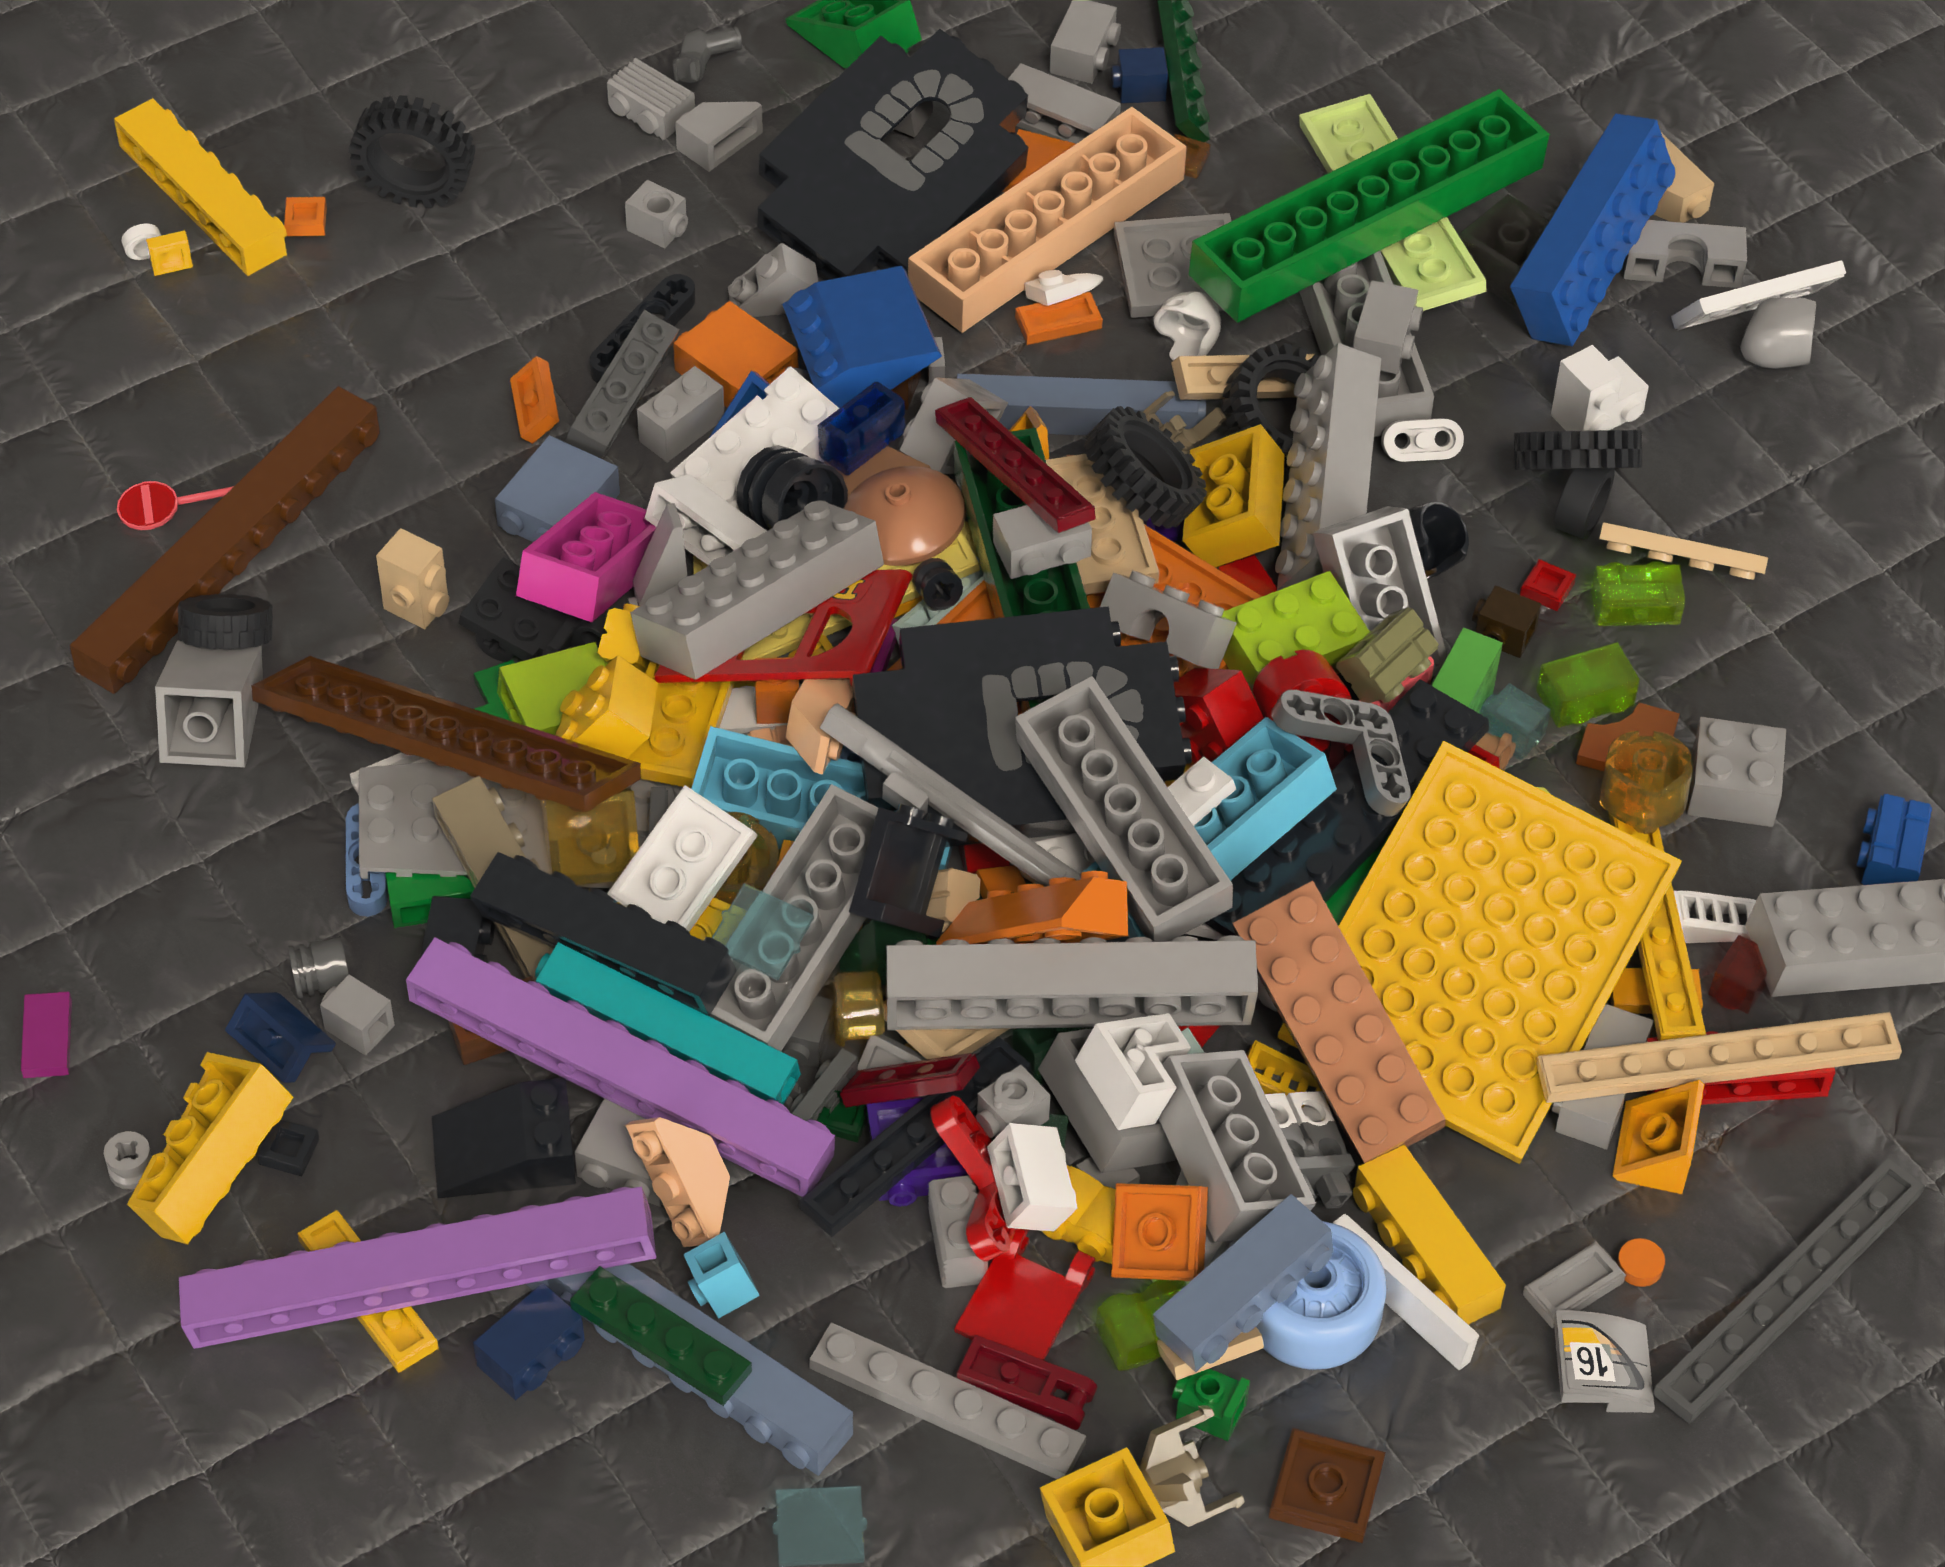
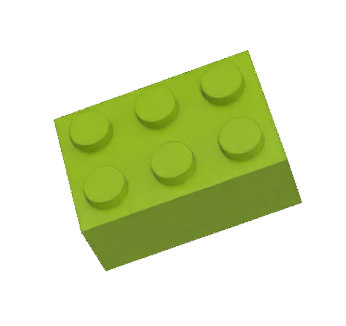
M1331 571L1225 610L1222 617L1232 620L1237 624L1223 660L1229 670H1242L1253 694V685L1261 670L1270 661L1279 656L1286 659L1297 655L1295 653L1297 650H1312L1321 654L1334 671L1339 674L1336 663L1370 631Z

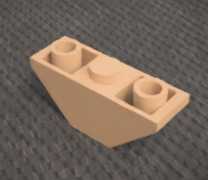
M850 678L806 679L792 700L785 738L815 773L823 775L831 759L837 761L841 755L843 744L820 729V726L828 711L837 703L855 715Z
M661 1117L634 1120L626 1124L625 1126L633 1141V1148L642 1159L652 1180L653 1190L661 1199L672 1222V1229L680 1239L683 1247L699 1246L719 1235L730 1175L711 1135Z

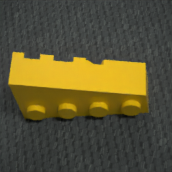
M210 1052L206 1053L200 1064L206 1071L199 1084L197 1082L190 1083L183 1097L188 1103L183 1115L179 1120L170 1121L163 1134L167 1142L164 1151L152 1156L127 1203L160 1237L189 1244L191 1239L202 1230L209 1214L219 1200L227 1195L232 1182L245 1164L255 1156L260 1143L271 1128L281 1120L284 1110L294 1098L260 1063Z

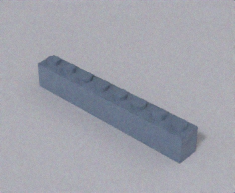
M625 1264L604 1268L752 1362V1372L726 1404L722 1406L582 1316L583 1319L594 1325L596 1331L604 1339L611 1343L618 1341L630 1349L634 1357L641 1364L649 1368L657 1367L669 1376V1379L677 1388L686 1393L694 1392L706 1400L707 1405L717 1415L723 1418L730 1416L742 1424L746 1432L754 1440L760 1443H770L782 1451L783 1456L790 1464L799 1469L806 1467L818 1476L853 1436V1412L632 1265ZM594 1271L528 1283L526 1285L534 1291L544 1283L571 1307L570 1299Z

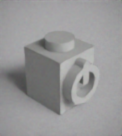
M1019 1065L1012 1071L1001 1075L994 1083L978 1093L976 1119L990 1138H996L1009 1123L1041 1126L1049 1120L1050 1094L1022 1065Z

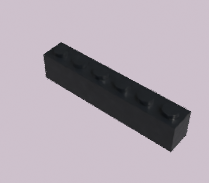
M497 852L470 895L481 916L553 948L559 942L708 1016L711 1015L736 973L734 964L728 954L729 950L721 942L710 937H706L704 941L690 935L686 928L674 921L668 920L664 924L652 919L647 911L637 905L629 904L625 907L615 903L607 893L600 889L592 887L588 891L578 887L571 878L563 873L553 871L552 874L541 871L536 864L521 855H515L514 858Z

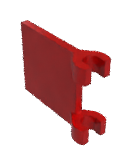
M1016 1229L1009 1250L993 1258L954 1330L956 1333L973 1340L975 1335L1045 1360L1077 1299L1087 1288L1096 1272V1268L1092 1267L1095 1263V1258L1078 1250L1071 1262L1067 1275L1063 1276L1022 1257L1029 1243V1238L1026 1237L1029 1230Z

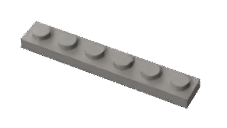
M832 1322L809 1359V1368L1055 1479L1071 1473L1086 1445V1435Z

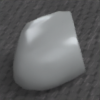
M1769 298L1759 303L1745 329L1740 345L1745 360L1759 367L1772 369L1810 364L1816 302L1806 298Z

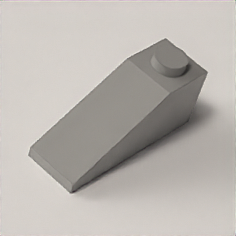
M675 503L666 504L633 578L634 597L627 598L628 604L642 606L650 597L664 593L676 586L682 578L687 577L683 528Z

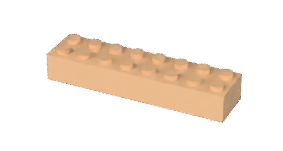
M1130 107L908 258V277L917 298L961 333L965 332L1024 291V283L1038 279L1039 274L1044 271L1056 269L1112 230L1115 222L1125 221L1183 181L1187 146L1135 108Z

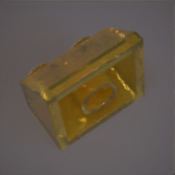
M627 787L621 793L613 795L587 812L572 811L568 806L550 800H541L544 840L550 874L553 871L563 873L571 878L576 885L617 881L639 850L634 791Z

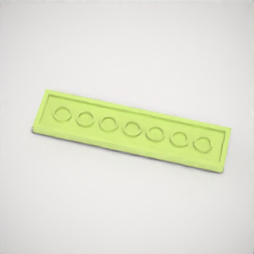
M1371 94L1299 115L1300 128L1327 173L1398 139ZM1447 217L1380 250L1393 283L1398 286L1417 289L1416 306L1422 307L1423 311L1487 292L1485 277Z

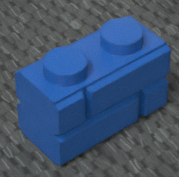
M1883 794L1880 796L1877 809L1868 808L1863 833L1871 835L1869 843L1862 841L1856 867L1864 868L1861 882L1863 885L1918 881L1932 807L1929 803L1911 799L1905 801L1902 797Z

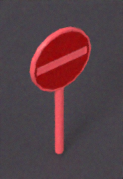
M157 481L142 482L133 485L123 492L118 500L117 513L121 522L129 528L152 530L170 521L177 512L178 505L224 497L234 486L177 497L175 491L167 484Z

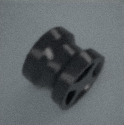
M940 558L927 559L918 565L913 573L912 582L914 588L930 608L946 610L959 601L963 592L962 581L945 560Z

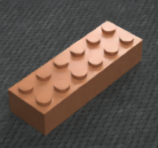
M1313 881L1233 923L1236 936H1240L1244 940H1256L1257 975L1362 1165L1404 1144L1406 1147H1409L1445 1127L1443 1113Z

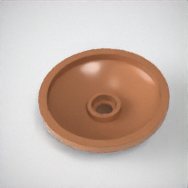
M919 466L890 468L869 477L851 492L843 508L876 521L884 565L889 566L915 564L938 555L958 537L966 517L964 498L956 483L939 471Z

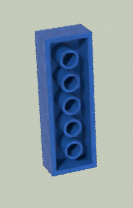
M1615 113L1510 287L1531 339L1573 347L1580 333L1586 329L1589 318L1598 303L1604 299L1606 290L1614 276L1622 269L1630 249L1638 242L1641 231L1648 219L1656 212L1658 203L1666 189L1672 185L1676 174L1675 167L1671 162L1665 139L1661 134L1657 120Z

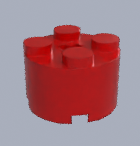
M1312 650L1295 651L1297 654L1286 659L1279 656L1273 659L1261 670L1253 685V695L1263 717H1268L1272 721L1274 720L1271 716V710L1281 695L1287 690H1299L1353 700L1349 690L1325 657ZM1324 713L1330 721L1341 725L1336 717L1329 713ZM1296 735L1321 752L1327 749L1330 744V740Z

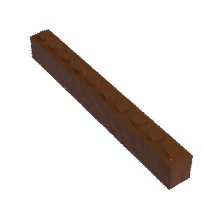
M339 386L336 387L69 645L75 671L113 694L119 691L126 683L131 682L137 676L139 670L153 656L160 654L166 647L167 642L178 633V604L180 601L200 595L220 594L221 589L236 575H240L246 569L248 563L262 549H266L271 545L275 536L285 526L293 523L299 517L301 511L314 498L323 494L327 485L340 472L346 471L353 460L366 447L374 444L380 434L376 406Z

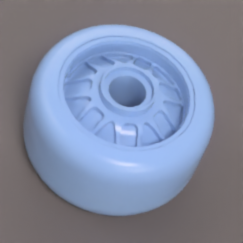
M1324 1222L1331 1229L1333 1252L1328 1263L1318 1272H1309L1298 1282L1296 1290L1287 1300L1281 1303L1275 1302L1263 1313L1261 1321L1256 1326L1262 1334L1263 1349L1277 1360L1297 1368L1309 1370L1329 1369L1355 1359L1372 1343L1383 1317L1387 1287L1381 1261L1371 1246L1359 1235L1343 1226Z

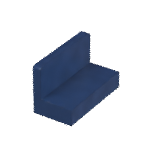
M277 992L245 993L225 1028V1031L283 1083H291L297 1080L311 1053L332 1052L336 1045L334 1040Z

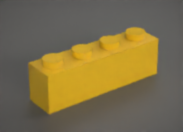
M1405 1144L1358 1166L1355 1187L1353 1188L1354 1199L1364 1213H1370L1377 1223L1381 1239L1389 1248L1394 1247L1402 1258L1403 1266L1468 1325L1501 1309L1506 1284Z

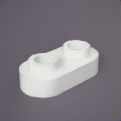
M1445 418L1395 421L1385 428L1381 437V445L1387 456L1401 462L1450 459L1460 452L1464 443V435L1460 426L1456 422ZM1439 431H1445L1448 437L1447 442L1442 446H1438L1434 440L1436 433ZM1400 433H1405L1408 442L1404 447L1398 448L1394 442L1395 437Z

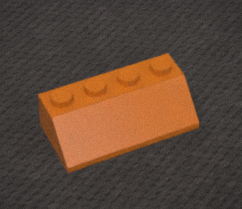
M1086 871L1080 873V880L1060 877L1049 879V886L1046 887L1042 884L1017 886L1018 892L1016 893L1008 890L987 892V899L968 902L937 940L936 945H942L943 942L953 939L965 940L969 944H988L989 941L995 939H1009L1014 941L1015 944L1034 943V941L1043 938L1057 939L1061 943H1079L1083 939L1092 937L1109 940L1128 936L1127 881L1108 879V872Z

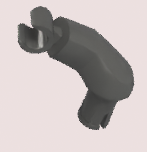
M737 26L708 33L697 28L687 33L682 42L678 58L673 60L675 81L680 80L692 83L702 80L711 55L741 50L742 40Z

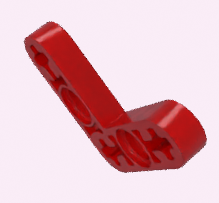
M952 1095L933 1105L931 1108V1118L941 1138L979 1189L966 1226V1235L969 1245L976 1256L982 1261H990L1009 1250L1016 1229L1007 1228L987 1149L992 1140L966 1104L959 1097Z

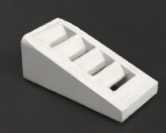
M1674 891L1685 943L1751 941L1746 926L1740 925L1738 914H1746L1748 920L1756 900L1695 891ZM1722 914H1729L1730 923L1723 922ZM1690 915H1696L1697 919L1690 918ZM1706 915H1713V921L1707 920Z

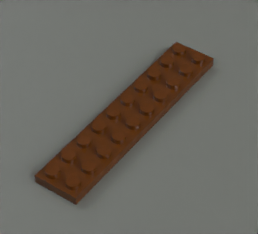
M308 656L251 685L253 701L270 706L274 711L287 712L302 717L307 722H317L335 728L337 732L350 733L365 738L370 743L383 744L398 749L405 755H416L431 760L438 766H449L464 771L471 777L480 776L481 778L499 783L504 788L517 789L532 794L539 800H550L568 806L569 809L576 812H587L594 809L596 805L613 795L621 793L623 789L641 779V763L312 656Z

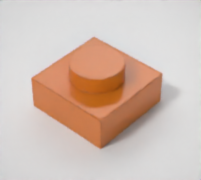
M286 197L284 227L287 236H325L326 198Z

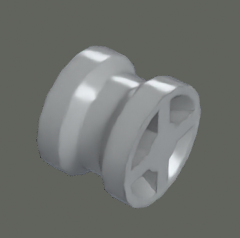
M131 1131L121 1132L111 1137L106 1143L103 1152L110 1180L115 1186L129 1190L136 1188L152 1158L148 1140L143 1135ZM128 1155H136L135 1159L124 1157Z

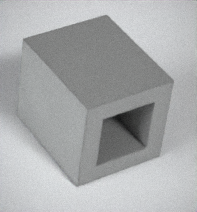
M348 975L338 986L330 988L320 1004L324 1030L365 1056L395 1026L391 1000L351 975Z

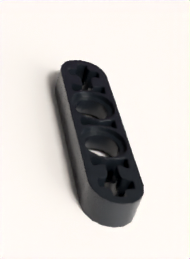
M682 274L667 276L592 352L590 356V372L592 379L596 383L604 375L615 354H617L622 346L621 342L627 338L644 310L651 314H662L665 317L662 320L675 327L693 308L696 299L693 280Z

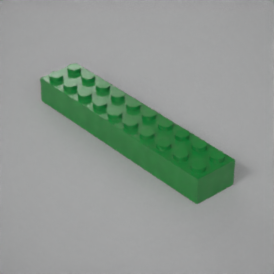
M1498 89L1193 240L1188 275L1238 323L1542 169L1550 134L1502 90Z

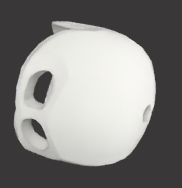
M1197 291L1182 292L1172 296L1162 304L1161 309L1153 317L1156 330L1174 341V345L1169 352V356L1173 361L1178 356H1206L1216 343L1221 330V317L1214 301L1207 294Z

